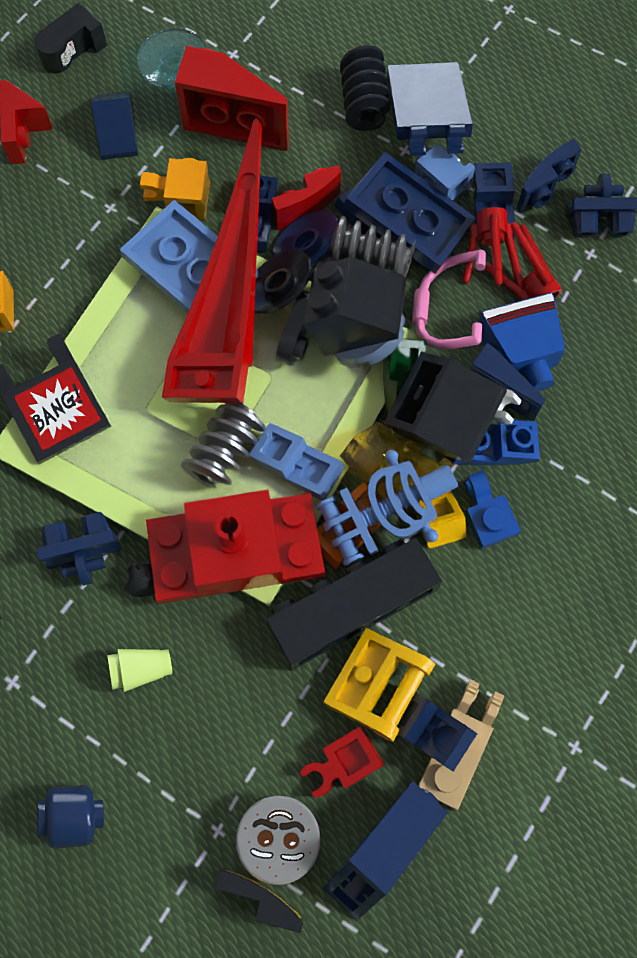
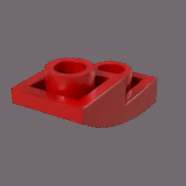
M339 165L315 169L311 173L303 175V189L297 191L288 190L272 198L273 219L277 230L286 228L305 214L322 210L341 192V169Z

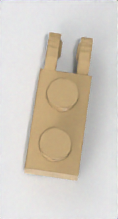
M471 679L463 692L457 708L453 709L450 715L478 734L454 772L431 757L418 784L420 788L431 792L438 802L454 810H458L494 729L491 725L504 699V695L495 691L487 701L486 710L481 721L466 715L479 691V683Z

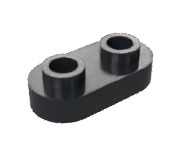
M303 290L296 298L279 340L276 351L277 362L293 366L296 360L302 361L306 354L309 338L305 337L307 329L303 325L310 293Z

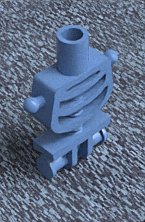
M389 450L385 454V459L389 462L390 467L376 471L369 481L370 508L367 507L366 510L359 511L348 488L339 492L349 511L340 514L335 503L337 501L335 496L316 504L317 510L321 511L326 521L323 524L325 531L334 529L338 537L331 541L333 548H339L344 558V566H348L364 557L363 553H359L354 543V539L360 536L371 555L379 552L368 530V525L372 526V523L376 524V521L380 522L389 533L397 538L407 539L422 530L428 542H435L438 539V533L429 524L437 519V512L431 500L459 487L448 464L419 478L410 461L398 464V453L395 450ZM400 475L403 490L396 494L394 492V479ZM409 478L412 479L414 486L409 487ZM386 479L385 485L388 497L380 502L377 501V489L379 484ZM420 500L423 501L426 508L420 506ZM412 507L421 519H412L404 512V508ZM397 513L400 519L410 527L399 529L391 525L386 519L388 516L391 517L392 514L395 515ZM354 520L357 528L345 533L342 525Z

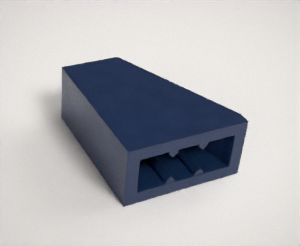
M412 782L323 887V890L357 921L389 892L448 812L439 805L438 800L431 792L420 788L415 782Z

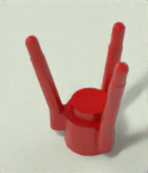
M491 207L478 211L477 224L470 226L468 252L477 250L479 239H481L482 245L492 246L495 284L499 286L503 282L500 245L505 240L515 282L524 290L525 286L513 240V231L510 227L511 224L507 221V210ZM474 261L465 263L462 278L464 284L470 281Z
M516 222L511 223L510 227L534 270L523 279L525 284L524 290L504 274H502V285L517 295L521 301L551 292L554 298H556L563 289L552 276L525 225H520L519 227ZM486 265L485 271L494 277L493 266Z

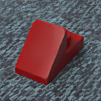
M0 80L1 144L11 165L25 163V148H30L29 132L52 130V125L47 111L41 103L8 80Z

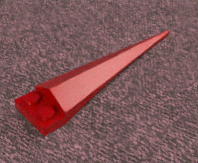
M257 118L252 123L234 189L209 262L167 360L162 398L168 402H244L248 367H252L262 140V125Z

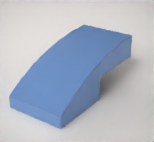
M272 423L268 424L249 454L251 460L296 488L306 493H311V496L321 501L326 499L344 470L342 461L308 446L303 437Z

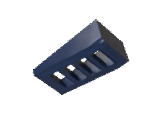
M487 343L473 362L470 370L504 387L506 390L513 391L521 399L520 405L510 403L506 406L527 419L534 421L546 399L493 346Z

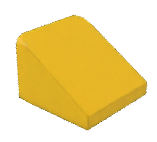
M449 491L431 500L437 512V519L429 524V526L437 531L438 539L435 542H428L425 539L427 546L434 548L464 539L466 537L465 516L453 493ZM420 500V506L426 508L423 501ZM416 513L417 519H421V517Z

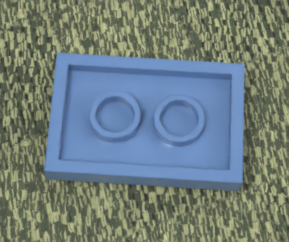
M173 200L119 250L123 259L188 313L218 236L178 202ZM256 268V278H257V277H258V270H257V268Z

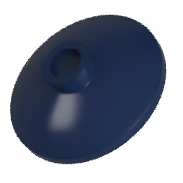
M314 211L301 216L288 225L279 235L273 247L272 257L285 251L299 250L306 253L311 259L312 264L315 265L330 252L333 235L339 222L338 219L328 211Z

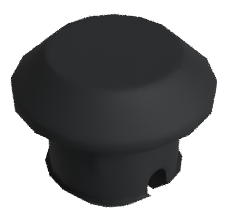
M141 562L140 569L134 563L127 570L129 581L124 585V591L134 597H144L155 593L152 565L148 562Z

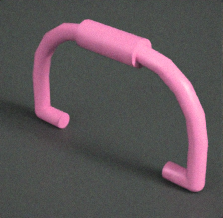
M480 249L449 257L444 261L436 274L429 270L421 280L419 288L414 293L412 324L416 327L417 336L421 340H425L426 345L436 349H457L481 343L482 324L479 322L472 324V336L456 339H437L432 337L426 331L425 325H427L430 297L428 289L431 282L447 268L461 263L476 260V269L479 271L484 270L486 263V252Z

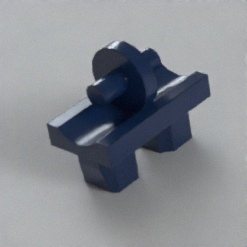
M600 174L596 185L584 186V196H596V198H574L571 205H566V217H572L574 236H592L597 234L598 217H609V235H630L634 230L635 214H637V197L611 198V196H623L624 186L612 185L610 174Z
M102 512L82 517L81 522L84 536L70 539L68 526L64 522L43 526V547L37 548L39 561H44L48 569L61 566L64 578L78 575L83 586L92 584V571L106 568L103 555L121 551L119 539L113 530L110 529Z

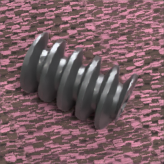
M342 216L333 235L330 257L333 255V261L353 257L406 277L413 257L416 240L408 248L406 247V235L401 234L395 244L391 243V230L388 229L378 239L376 238L375 225H371L366 234H361V221L358 220L351 230L346 229V217Z
M243 403L219 405L215 410L217 418H211L207 423L209 431H203L198 436V441L201 445H194L189 450L192 459H184L181 462V467L187 474L207 487L215 489L217 483L230 485L232 481L226 475L225 470L229 469L239 472L241 469L239 464L233 459L234 456L242 458L249 456L242 443L256 445L258 440L250 432L251 429L261 432L266 429L265 424L258 418L257 414Z

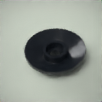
M299 250L285 251L272 257L258 268L255 286V313L267 314L277 311L295 300L304 290L313 270L312 261L306 253Z

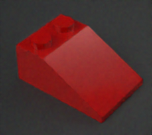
M187 46L175 79L183 130L247 143L252 123L257 118L262 125L261 146L288 151L287 98L226 54L208 48Z

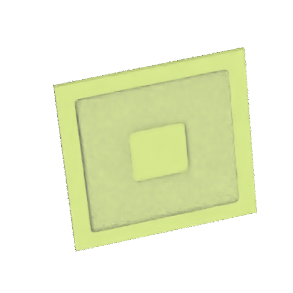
M156 206V208L149 216V218L147 219L142 228H144L152 219H154L163 209ZM258 255L256 262L257 270L268 261ZM122 257L64 341L112 427L40 465L33 456L13 417L0 434V461L96 513L102 512L105 518L147 541L146 519L185 513L184 503L267 489H269L270 499L306 494V492L269 472L251 460L249 456L242 458L235 455L233 459L239 464L241 469L239 472L226 469L225 473L232 483L230 485L217 483L215 489L199 483L183 470L181 462L184 459H192L189 450L194 445H201L198 441V436L203 431H209L207 429L208 421L211 418H217L215 410L219 405L225 403H173L162 398L167 360L188 313ZM311 281L304 288L305 291L310 292ZM295 299L285 307L271 313L258 314L254 312L252 367H248L243 404L252 409L266 427L269 423L277 425L303 437L308 446L342 461L344 470L326 497L327 499L333 497L385 406L383 360L372 365L368 361L359 363L360 368H350L341 365L334 354L325 356L307 331L305 337L309 338V344L303 360H296L293 366L277 362V347L296 301ZM405 327L402 328L405 332L403 338L420 339L417 333ZM55 357L52 358L43 373L59 365ZM254 429L250 431L257 440L263 434V432ZM242 443V446L250 454L255 445ZM312 496L317 524L322 513L320 510H317L315 505L321 502V500ZM283 584L242 590L241 592L270 607Z

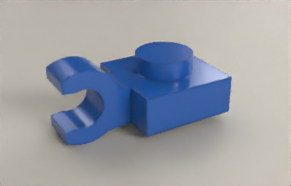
M484 471L468 476V481L464 482L474 506L466 509L464 513L480 549L519 535L521 530L505 495L493 499L490 484Z

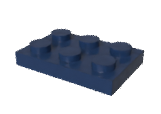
M386 152L383 153L349 194L342 206L369 227L375 225L376 232L380 235H383L387 229L391 230V243L395 244L401 234L406 235V247L408 248L416 240L412 258L434 274H436L476 219L471 213Z

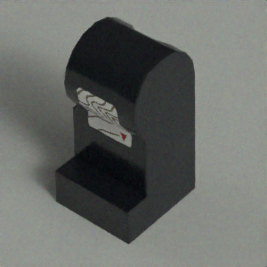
M79 2L41 30L35 38V46L42 66L45 70L52 73H60L67 70L73 59H76L90 48L98 53L107 46L102 23Z

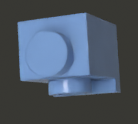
M438 143L433 148L427 147L426 155H418L415 161V174L454 202L471 187L475 166L470 162L463 166L455 154H448Z

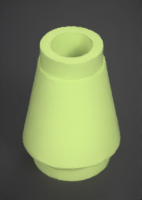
M118 649L117 654L107 655L112 690L123 688L124 692L164 676L172 675L169 649Z

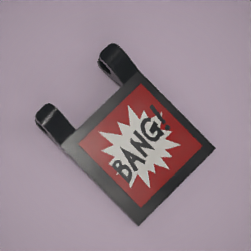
M60 334L47 339V344L59 365L18 387L15 386L3 364H0V394L39 465L112 427Z

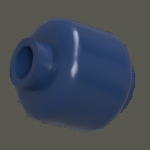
M86 785L53 787L47 791L45 800L37 801L38 838H45L50 848L57 849L89 845L93 840L95 828H103V800H94L92 790Z

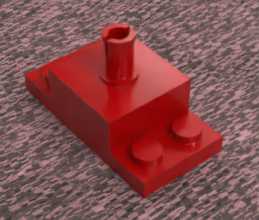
M269 489L187 502L184 503L185 513L146 519L155 597L158 604L325 577L311 493L270 499Z

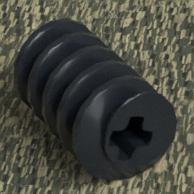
M358 46L348 51L340 61L344 109L346 110L345 119L348 125L355 130L370 131L380 128L385 123V115L390 111L389 90L386 87V67L383 63L384 53L376 46Z

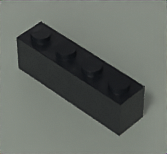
M417 538L407 543L403 539H399L386 546L381 551L383 556L369 563L367 559H362L349 566L345 570L347 575L332 583L331 579H325L312 586L308 590L310 595L296 603L293 599H288L271 610L273 615L267 618L268 627L292 671L362 633L365 628L373 627L438 591L442 580Z

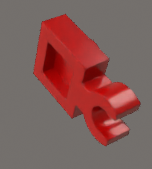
M359 726L323 748L329 761L326 763H310L300 773L302 777H305L317 771L323 776L322 786L312 792L313 797L317 798L328 794L332 790L336 779L339 778L344 789L385 766L364 727Z

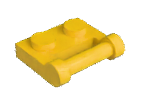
M365 628L323 703L335 712L372 730L382 738L394 742L400 731L397 725L423 677L430 676L435 663L426 656ZM401 662L409 668L382 717H379L372 713Z

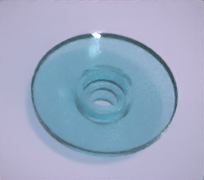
M180 28L165 29L151 35L142 43L137 53V66L142 77L152 85L162 88H175V79L186 47H207L197 34L189 30Z

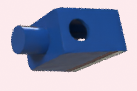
M553 293L481 312L479 323L482 324V341L484 345L488 343L493 346L522 376H527L528 382L537 391L551 387L555 381L549 368L558 365L565 348Z

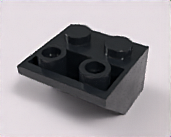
M421 351L384 423L410 443L470 464L507 390L453 360Z

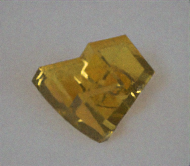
M380 422L373 424L354 436L340 455L367 487L371 476L376 471L390 467L389 462L385 459V454L389 450H395L398 453V464L410 461L419 478L448 464L450 469L454 466L446 458H443L438 463L419 453L421 449L419 443L400 437L393 429ZM400 475L394 479V492L396 494L403 490ZM409 478V487L414 486L412 479ZM386 479L379 484L377 489V497L381 502L382 499L386 500V497H388L385 485Z

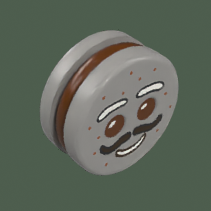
M270 796L259 800L245 812L237 828L236 849L242 865L253 877L267 884L283 885L300 879L314 865L320 850V830L314 815L303 803L288 796Z

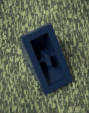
M131 91L95 95L91 105L102 160L138 156Z

